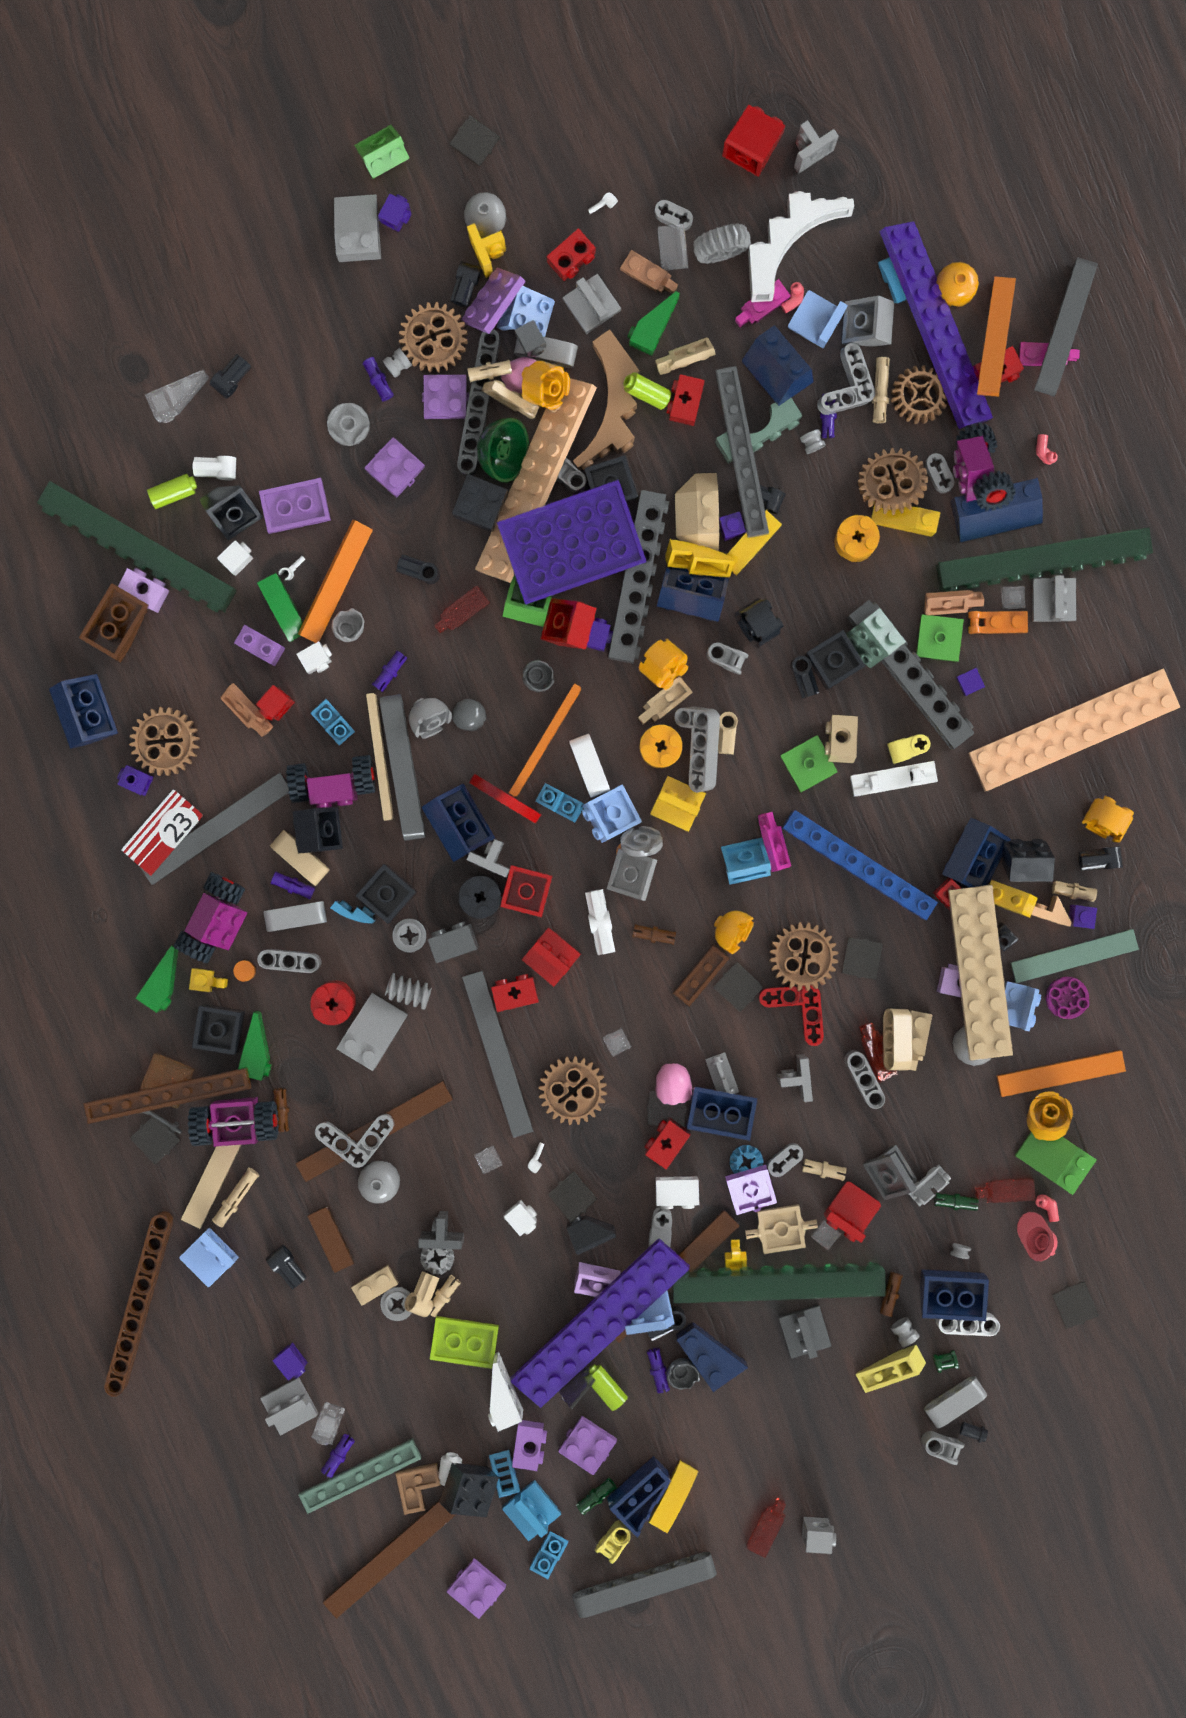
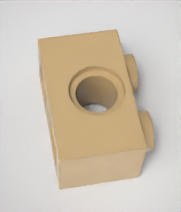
M832 715L830 722H826L825 732L829 734V742L825 743V755H828V762L854 763L857 754L858 716ZM836 736H843L846 742H838Z

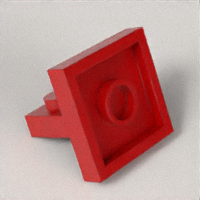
M548 927L523 957L522 961L552 986H555L581 954Z

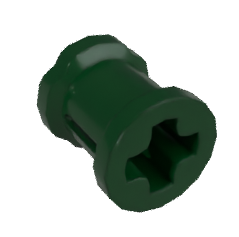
M954 1350L942 1355L933 1354L937 1373L950 1368L959 1369Z

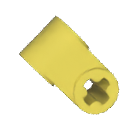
M921 734L887 743L893 764L927 752L930 748L929 738ZM918 738L920 741H924L921 750L919 747H915Z
M617 1520L606 1535L600 1539L595 1552L602 1553L613 1564L629 1543L631 1531L621 1520ZM618 1530H624L626 1534L620 1536L616 1532Z

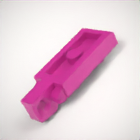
M778 279L774 282L773 301L751 302L749 300L741 308L742 313L736 317L735 322L739 327L748 321L751 324L757 323L782 303L789 300L791 295Z
M1020 342L1019 359L1022 365L1042 366L1049 343ZM1071 349L1067 361H1077L1080 350Z
M773 812L758 815L759 826L770 861L771 871L775 872L791 867L781 826H777Z

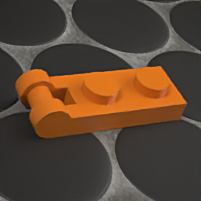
M1028 611L968 612V619H970L969 634L1028 633ZM979 619H984V626H979Z

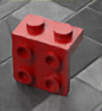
M847 1181L824 1212V1216L827 1219L826 1223L835 1230L839 1227L845 1231L844 1236L852 1242L858 1240L862 1243L866 1237L864 1230L881 1207V1204L852 1182Z

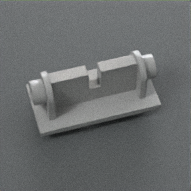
M725 1052L705 1059L716 1091L731 1094L738 1093L739 1090Z
M938 1165L931 1168L921 1181L914 1183L917 1189L909 1195L919 1206L925 1205L935 1196L931 1189L934 1187L939 1193L949 1184L951 1177Z

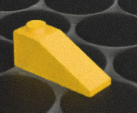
M874 504L871 519L876 525L930 537L937 531L941 512L919 507H912L909 510L907 507H903V513L896 509L893 515L891 510L888 509L887 513L884 514L883 508L876 512Z

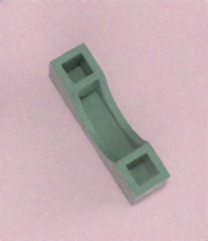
M792 398L780 406L776 403L770 406L769 424L762 431L750 434L753 452L764 446L762 443L768 439L774 441L782 435L781 431L786 428L790 431L800 424L799 421L802 414ZM726 432L717 437L715 443L729 464L732 462Z

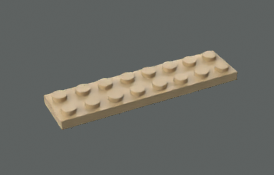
M992 885L948 890L969 1060L1011 1056L1013 1051Z

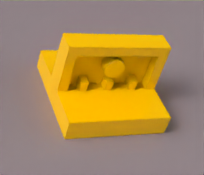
M474 223L467 226L469 240L482 267L485 278H488L493 272L489 258L497 259L504 254L503 252H506L505 239L501 231L481 239Z
M667 776L650 815L689 832L706 793L693 792L689 785Z

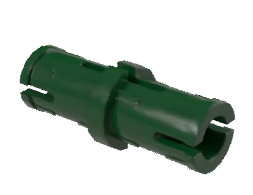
M937 1192L934 1196L935 1199H943V1201L934 1200V1206L951 1207L953 1210H978L979 1205L970 1204L979 1203L977 1197H963L956 1193L948 1195Z
M608 1477L601 1485L592 1488L589 1491L590 1493L576 1504L578 1510L585 1515L594 1506L600 1505L606 1496L617 1489L615 1483Z

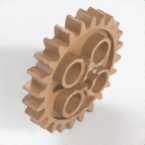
M427 302L426 309L419 305V312L411 309L413 316L406 315L405 318L408 323H401L405 331H399V335L404 337L399 340L400 345H406L401 350L403 353H408L406 357L409 360L413 359L412 365L415 367L419 363L421 371L427 366L429 373H431L433 367H436L437 372L440 373L441 366L446 371L448 370V363L455 366L454 359H462L459 352H466L462 345L468 344V340L462 338L468 335L467 330H461L465 327V322L458 323L461 320L460 314L454 316L455 310L453 308L447 312L446 304L440 309L438 302L435 303L434 308H431L429 302ZM440 319L445 322L440 328L433 326L436 320ZM417 328L425 329V333L422 336L414 335ZM448 329L451 330V332H449V333H444V332H446V330H448ZM431 334H434L436 336V341H433L431 339ZM445 339L453 341L450 347L442 346V342ZM427 347L433 349V353L429 356L422 354L423 350Z
M891 448L889 454L883 450L882 456L874 453L875 460L867 459L868 465H862L864 472H859L860 479L858 480L859 492L863 494V501L868 500V507L875 504L876 512L883 508L884 514L889 509L894 515L896 509L903 513V507L911 510V503L918 505V498H924L923 491H927L926 483H928L927 469L923 468V461L918 462L917 455L911 458V451L904 455L901 448L898 453H895L894 448ZM887 466L891 467L893 480L896 483V489L899 494V497L895 496L892 480H890V475ZM900 467L905 468V469L902 470V471H897V470H896L897 468H900ZM880 473H881V474H884V476H882V477H876V476H875V475L880 474ZM910 486L909 489H903L902 487ZM890 492L888 495H882L881 493Z
M159 707L158 713L151 709V716L144 713V721L137 719L140 726L132 727L136 734H132L130 737L135 739V742L129 745L136 747V750L131 753L139 755L135 761H143L141 768L145 769L150 766L149 773H153L157 769V775L160 776L163 770L166 776H170L171 770L175 774H179L178 767L186 770L184 763L192 764L190 756L197 757L193 749H198L199 746L195 745L194 741H198L200 738L195 737L193 734L198 729H191L190 727L194 722H186L188 716L184 714L180 717L181 711L176 710L173 714L172 708L169 707L166 713L162 707ZM176 724L179 732L172 736L170 734V727ZM155 726L158 733L154 738H151L149 730ZM164 737L170 740L183 738L182 742L165 743V745L146 744L147 741H162ZM178 745L181 753L179 756L174 757L172 749ZM157 747L160 755L158 758L153 759L151 751Z
M800 922L797 929L790 925V932L784 928L782 930L784 937L781 935L776 936L779 943L772 942L771 945L776 950H770L769 953L775 955V957L771 958L769 962L776 964L771 969L772 971H779L776 978L781 976L784 978L781 984H785L788 981L790 982L789 989L797 985V991H800L802 986L805 987L806 991H809L810 985L814 989L818 988L817 982L821 985L826 984L824 977L829 980L832 978L828 972L836 971L832 964L838 963V960L833 959V956H836L838 952L832 951L836 943L829 944L832 936L824 937L825 929L819 933L818 925L811 929L810 923H807L806 927L803 928ZM804 939H808L805 956L809 957V959H806L804 962V972L801 976L799 973L802 958L799 955L804 950ZM797 940L800 944L799 950L791 949L789 942ZM812 943L820 945V953H813L810 946ZM792 960L796 962L797 969L790 971L786 966L787 961ZM809 964L817 966V974H810L807 967Z
M566 1056L565 1063L558 1059V1066L551 1063L552 1071H544L548 1077H541L540 1079L545 1083V1085L539 1086V1089L544 1091V1093L539 1095V1098H545L541 1105L549 1106L546 1113L548 1114L553 1111V1119L560 1116V1123L568 1119V1123L571 1125L573 1119H576L577 1124L580 1125V1118L588 1122L587 1115L590 1114L592 1117H596L594 1109L601 1111L598 1103H605L601 1096L607 1095V1091L601 1090V1088L607 1086V1084L600 1082L604 1075H597L599 1067L592 1069L593 1062L591 1061L586 1065L584 1057L581 1062H578L577 1056H574L573 1061H570L569 1057ZM572 1070L580 1073V1078L576 1081L568 1077V1073ZM584 1078L588 1079L577 1088L576 1095L571 1093L563 1102H558L560 1098L569 1092V1086L574 1088ZM561 1084L564 1087V1091L561 1094H555L552 1091L553 1085ZM586 1086L594 1090L590 1097L582 1094V1089ZM574 1100L578 1106L575 1110H569L566 1108V1102Z

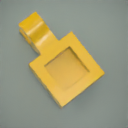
M192 968L189 990L212 992V986L227 988L228 979L214 977V971Z
M731 1240V1252L725 1253V1271H746V1252H741L740 1240Z

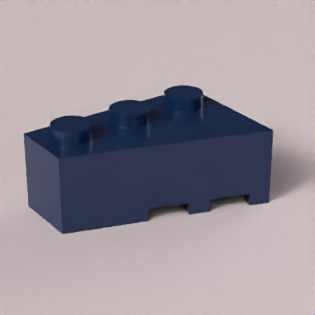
M653 1456L607 1497L609 1509L637 1538L641 1533L640 1530L646 1520H649L656 1503H659L671 1482L667 1469Z

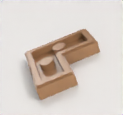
M437 1463L396 1471L404 1515L425 1511L422 1489L441 1486L440 1479L438 1478L439 1469Z

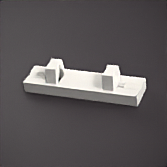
M934 761L850 776L853 797L938 782ZM910 771H911L912 774H913V780H912V781H911Z

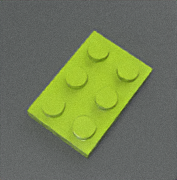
M436 1316L430 1360L492 1369L499 1325Z

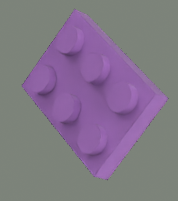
M496 268L491 273L485 286L478 292L474 302L467 308L461 320L468 326L490 334L526 281L519 275Z
M321 478L259 491L269 534L331 521Z

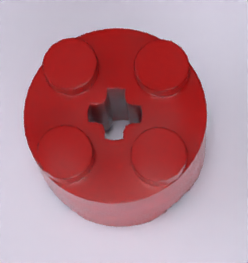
M328 981L313 993L310 1004L314 1018L323 1024H341L350 1017L355 1009V994L342 981ZM332 998L338 1003L335 1007H332V1004L329 1003Z

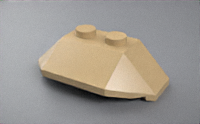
M717 473L694 474L675 493L676 537L679 541L694 543L719 551Z

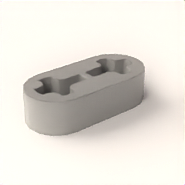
M661 200L656 204L654 213L657 220L680 231L690 229L693 222V215L690 211L667 200ZM664 207H667V212H669L670 214L665 213L664 216L661 215V210H659V208L663 209ZM686 216L688 223L680 224L679 218Z
M937 453L930 455L925 461L927 473L936 491L947 493L954 486L952 473L942 455ZM932 459H934L935 461H940V464L938 465V469L940 472L937 471L935 466H930V464L933 462ZM940 475H942L944 480L949 481V483L947 484V488H945L944 486L940 487Z
M790 1143L774 1155L767 1164L770 1174L774 1177H781L799 1163L803 1157L801 1147L798 1144ZM791 1148L793 1150L798 1149L797 1158L792 1156L788 1160L785 1159L790 1155L789 1150ZM783 1160L785 1161V1162L780 1166L781 1169H782L781 1171H779V1172H778V1170L772 1171V1169L774 1168L772 1164H773L774 1162H776L777 1164H779V1163L782 1162Z

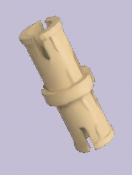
M510 360L494 364L488 362L484 366L468 368L470 382L487 378L492 380L496 376L512 374Z
M1056 880L1052 885L1053 894L1065 895L1074 900L1076 898L1091 902L1096 900L1097 889L1087 888L1079 886L1078 883L1068 884Z
M804 1159L803 1164L812 1167L802 1166V1172L817 1174L821 1178L830 1177L844 1181L845 1176L837 1174V1172L846 1174V1167L829 1165L825 1161L820 1163Z
M450 1275L442 1288L437 1289L435 1292L436 1296L432 1300L435 1309L430 1314L431 1316H437L443 1305L451 1300L450 1296L461 1284L457 1279L451 1285L455 1279L454 1276Z

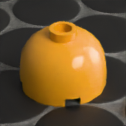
M954 262L944 267L938 274L936 281L942 293L941 297L947 302L948 306L958 307L964 306L972 300L979 285L978 275L974 268L963 262Z
M730 911L724 916L720 915L714 924L716 927L715 939L719 946L731 954L737 952L741 948L737 945L741 941L745 942L754 924L751 920L754 918L742 911Z

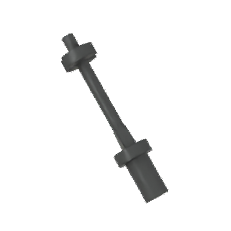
M152 1110L141 1112L150 1114L170 1127L169 1133L173 1134L176 1131L181 1134L182 1130L178 1128V1122L175 1121L171 1124Z

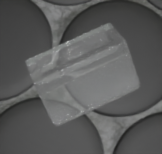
M684 224L658 227L661 268L664 270L688 268Z

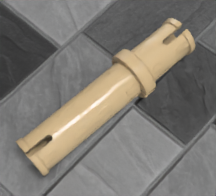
M887 357L876 358L875 397L872 400L874 404L872 422L886 423L887 404H889L887 391L890 358Z
M248 1167L229 1197L222 1201V1207L215 1217L212 1218L216 1225L224 1227L231 1214L237 1211L238 1204L257 1177H259V1173L254 1169Z

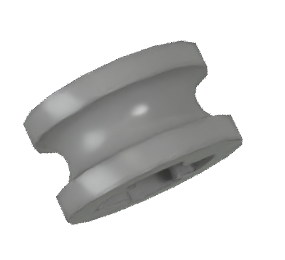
M956 1243L952 1244L954 1248L950 1253L952 1256L969 1259L968 1252L971 1251L970 1247Z

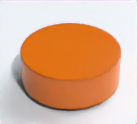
M242 960L235 965L233 970L234 976L239 981H249L255 976L256 968L252 962Z

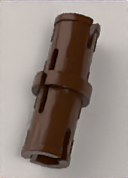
M637 924L634 925V930L642 931V933L633 932V938L651 940L652 943H655V941L672 945L675 943V939L667 938V936L675 938V931L661 930L656 926L650 928Z
M286 1088L273 1089L274 1102L278 1110V1132L289 1131L288 1112L290 1110L287 1107Z
M890 1272L887 1287L883 1290L884 1298L879 1311L880 1314L893 1316L896 1299H899L900 1296L898 1292L903 1278L902 1274Z

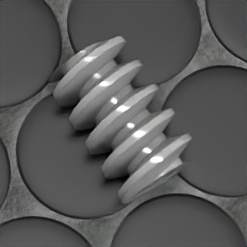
M392 973L385 996L388 993L389 1000H393L397 996V1002L399 1003L405 998L406 1005H409L413 1000V1007H417L421 1003V1008L425 1010L432 987L429 990L428 983L426 982L420 987L419 980L412 985L411 978H408L405 983L403 982L402 975L398 980H395V973Z

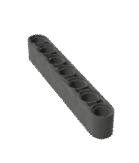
M1077 257L1034 391L1055 397L1098 263Z
M492 330L490 334L481 333L475 367L484 366L481 364V360L485 357L492 359L491 364L497 363L500 338L495 330ZM487 337H494L496 341L494 344L488 345L485 343V339ZM478 380L472 381L457 461L459 472L464 477H467V474L474 476L477 472L479 463L477 446L473 450H469L465 446L468 441L478 443L479 437L485 429L491 396L483 392V387L477 385ZM477 399H482L485 402L480 408L473 406L474 401ZM473 420L481 422L480 426L476 429L469 426ZM466 461L473 463V467L469 471L462 469V464Z
M401 694L380 697L404 841L425 838V828Z
M702 1552L574 1593L572 1598L578 1617L586 1618L711 1579L717 1575L711 1553Z

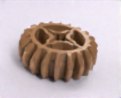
M925 365L921 367L920 371L917 366L912 368V372L906 369L904 371L905 375L900 374L898 376L899 381L893 383V386L897 389H892L891 394L896 396L891 399V402L898 403L894 410H902L899 414L900 417H903L904 414L908 415L906 418L907 422L913 417L914 424H918L920 418L923 424L927 423L928 418L931 421L935 420V414L940 416L942 414L941 409H945L947 406L943 402L947 401V398L943 394L944 390L937 374L935 376L932 374L933 368L925 372ZM915 379H921L927 382L924 385H918L917 383H912L911 381ZM904 386L908 389L907 392L911 396V400L908 403L904 399ZM932 386L936 393L935 403L932 401L933 398L929 395V389ZM926 388V390L923 393V396L920 399L917 398V400L914 401L917 393H919V391L922 392ZM915 405H922L929 409L919 411L913 409Z

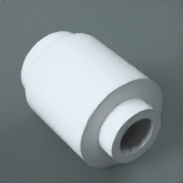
M449 1452L441 1457L438 1478L443 1486H445L451 1464H462V1459L456 1453Z

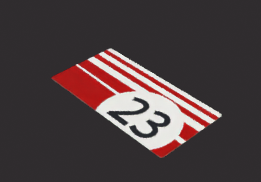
M172 790L122 848V851L152 876L202 818L203 814L179 793Z

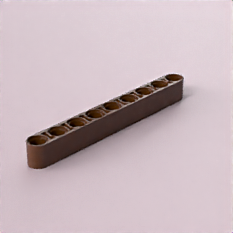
M167 1211L159 1212L150 1221L104 1386L105 1392L112 1397L119 1396L127 1387L173 1225V1216ZM163 1218L166 1221V1227H161L157 1219ZM152 1238H157L160 1241V1247H155L152 1244ZM146 1259H152L155 1263V1267H149L146 1263ZM141 1279H146L149 1282L148 1288L141 1285ZM135 1299L143 1302L142 1308L135 1305ZM130 1319L135 1320L137 1322V1328H133L130 1326ZM129 1340L132 1348L125 1347L123 1341ZM118 1360L124 1361L126 1368H121L118 1365ZM112 1381H118L121 1388H115Z

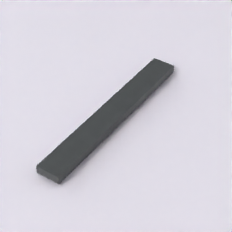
M737 366L715 370L747 538L768 535L767 519Z
M278 773L184 837L152 876L141 868L151 885H154L289 793L287 781L281 773Z
M483 970L463 976L464 985L512 1136L515 1138L533 1132Z

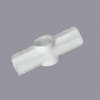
M603 889L586 892L589 910L588 918L591 933L594 934L596 952L598 955L615 952L611 933L612 925L609 911L606 908Z

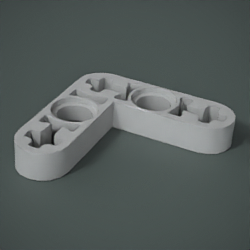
M855 343L847 344L840 352L841 361L850 387L829 392L820 397L817 407L822 414L829 415L862 406L872 401L873 397H875V389L862 350ZM848 351L853 352L854 356L848 355ZM854 369H859L861 371V379H858L854 376ZM861 392H867L868 396H862ZM842 394H847L850 397V404L843 402ZM836 400V403L832 406L825 405V401L832 402Z
M388 1114L378 1116L358 1143L332 1123L326 1121L321 1122L316 1127L315 1135L319 1141L349 1164L360 1168L367 1163L394 1127V1119ZM380 1119L382 1121L388 1119V1126L390 1127H385L380 1132L384 1134L383 1137L378 1132L372 1130L373 1127L377 1130L381 1126ZM327 1126L329 1128L328 1132L332 1136H334L335 1132L338 1134L332 1144L329 1142L330 1136L325 1135L323 1137L321 1135V1127L325 1128ZM368 1135H374L377 1138L375 1146L367 1145L366 1137ZM345 1139L348 1143L347 1149L339 1150L336 1146L337 1140ZM352 1145L355 1147L352 1150L355 1154L360 1152L363 1154V1162L360 1160L355 1162V1156L352 1153L349 1154V1157L346 1155Z

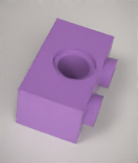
M246 625L243 626L234 642L236 645L273 666H276L285 650L283 646Z
M526 1420L518 1423L513 1468L537 1471L538 1464L543 1463L544 1451H540L541 1443H546L547 1431L543 1430L544 1423ZM533 1442L536 1447L527 1449L525 1443Z

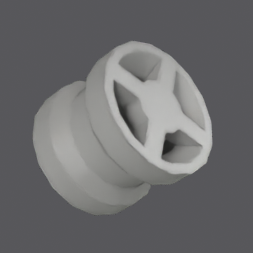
M819 429L811 431L800 438L801 442L806 446V454L813 453L826 446L825 442L820 438L821 432Z

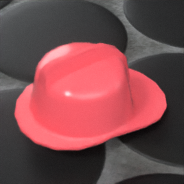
M1036 1212L1023 1214L1017 1224V1232L1030 1258L1035 1261H1044L1049 1256H1053L1058 1244L1055 1233L1050 1230L1044 1218Z

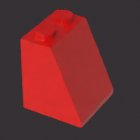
M748 105L727 137L722 157L759 177L781 139L786 125L779 118L774 116L771 118L764 114L765 112L761 108Z

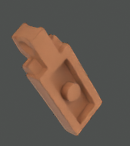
M633 250L630 251L620 268L622 272L655 292L659 291L662 293L664 289L673 294L678 288V284L670 279L671 275L667 271Z
M971 590L926 593L924 612L925 615L966 613L972 607L984 606L985 599L982 592H973Z
M234 683L231 684L221 696V700L248 729L253 728L261 737L268 734L273 728L271 723L258 712V708Z

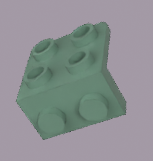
M880 608L846 633L863 663L869 668L889 656L906 642Z

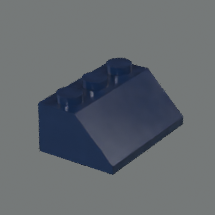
M775 325L756 338L742 360V363L778 406L813 383L812 369Z
M667 567L657 606L718 622L729 578L689 574L686 568Z
M97 674L61 681L49 688L70 749L88 745L118 734Z
M464 783L434 798L421 807L453 862L495 839Z
M970 818L959 842L955 845L949 861L945 865L942 875L953 879L956 883L966 888L988 885L1003 856L1004 841H1010L1011 839L992 826Z
M694 1087L686 1128L750 1141L757 1098Z
M921 1269L920 1300L922 1318L986 1322L988 1277L985 1273Z

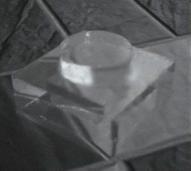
M1025 586L1002 588V609L1025 608Z
M622 1028L603 1037L612 1057L631 1048Z
M494 1145L474 1155L483 1174L503 1165Z
M823 1219L818 1228L811 1234V1237L829 1250L841 1233L830 1227L826 1223L827 1221Z

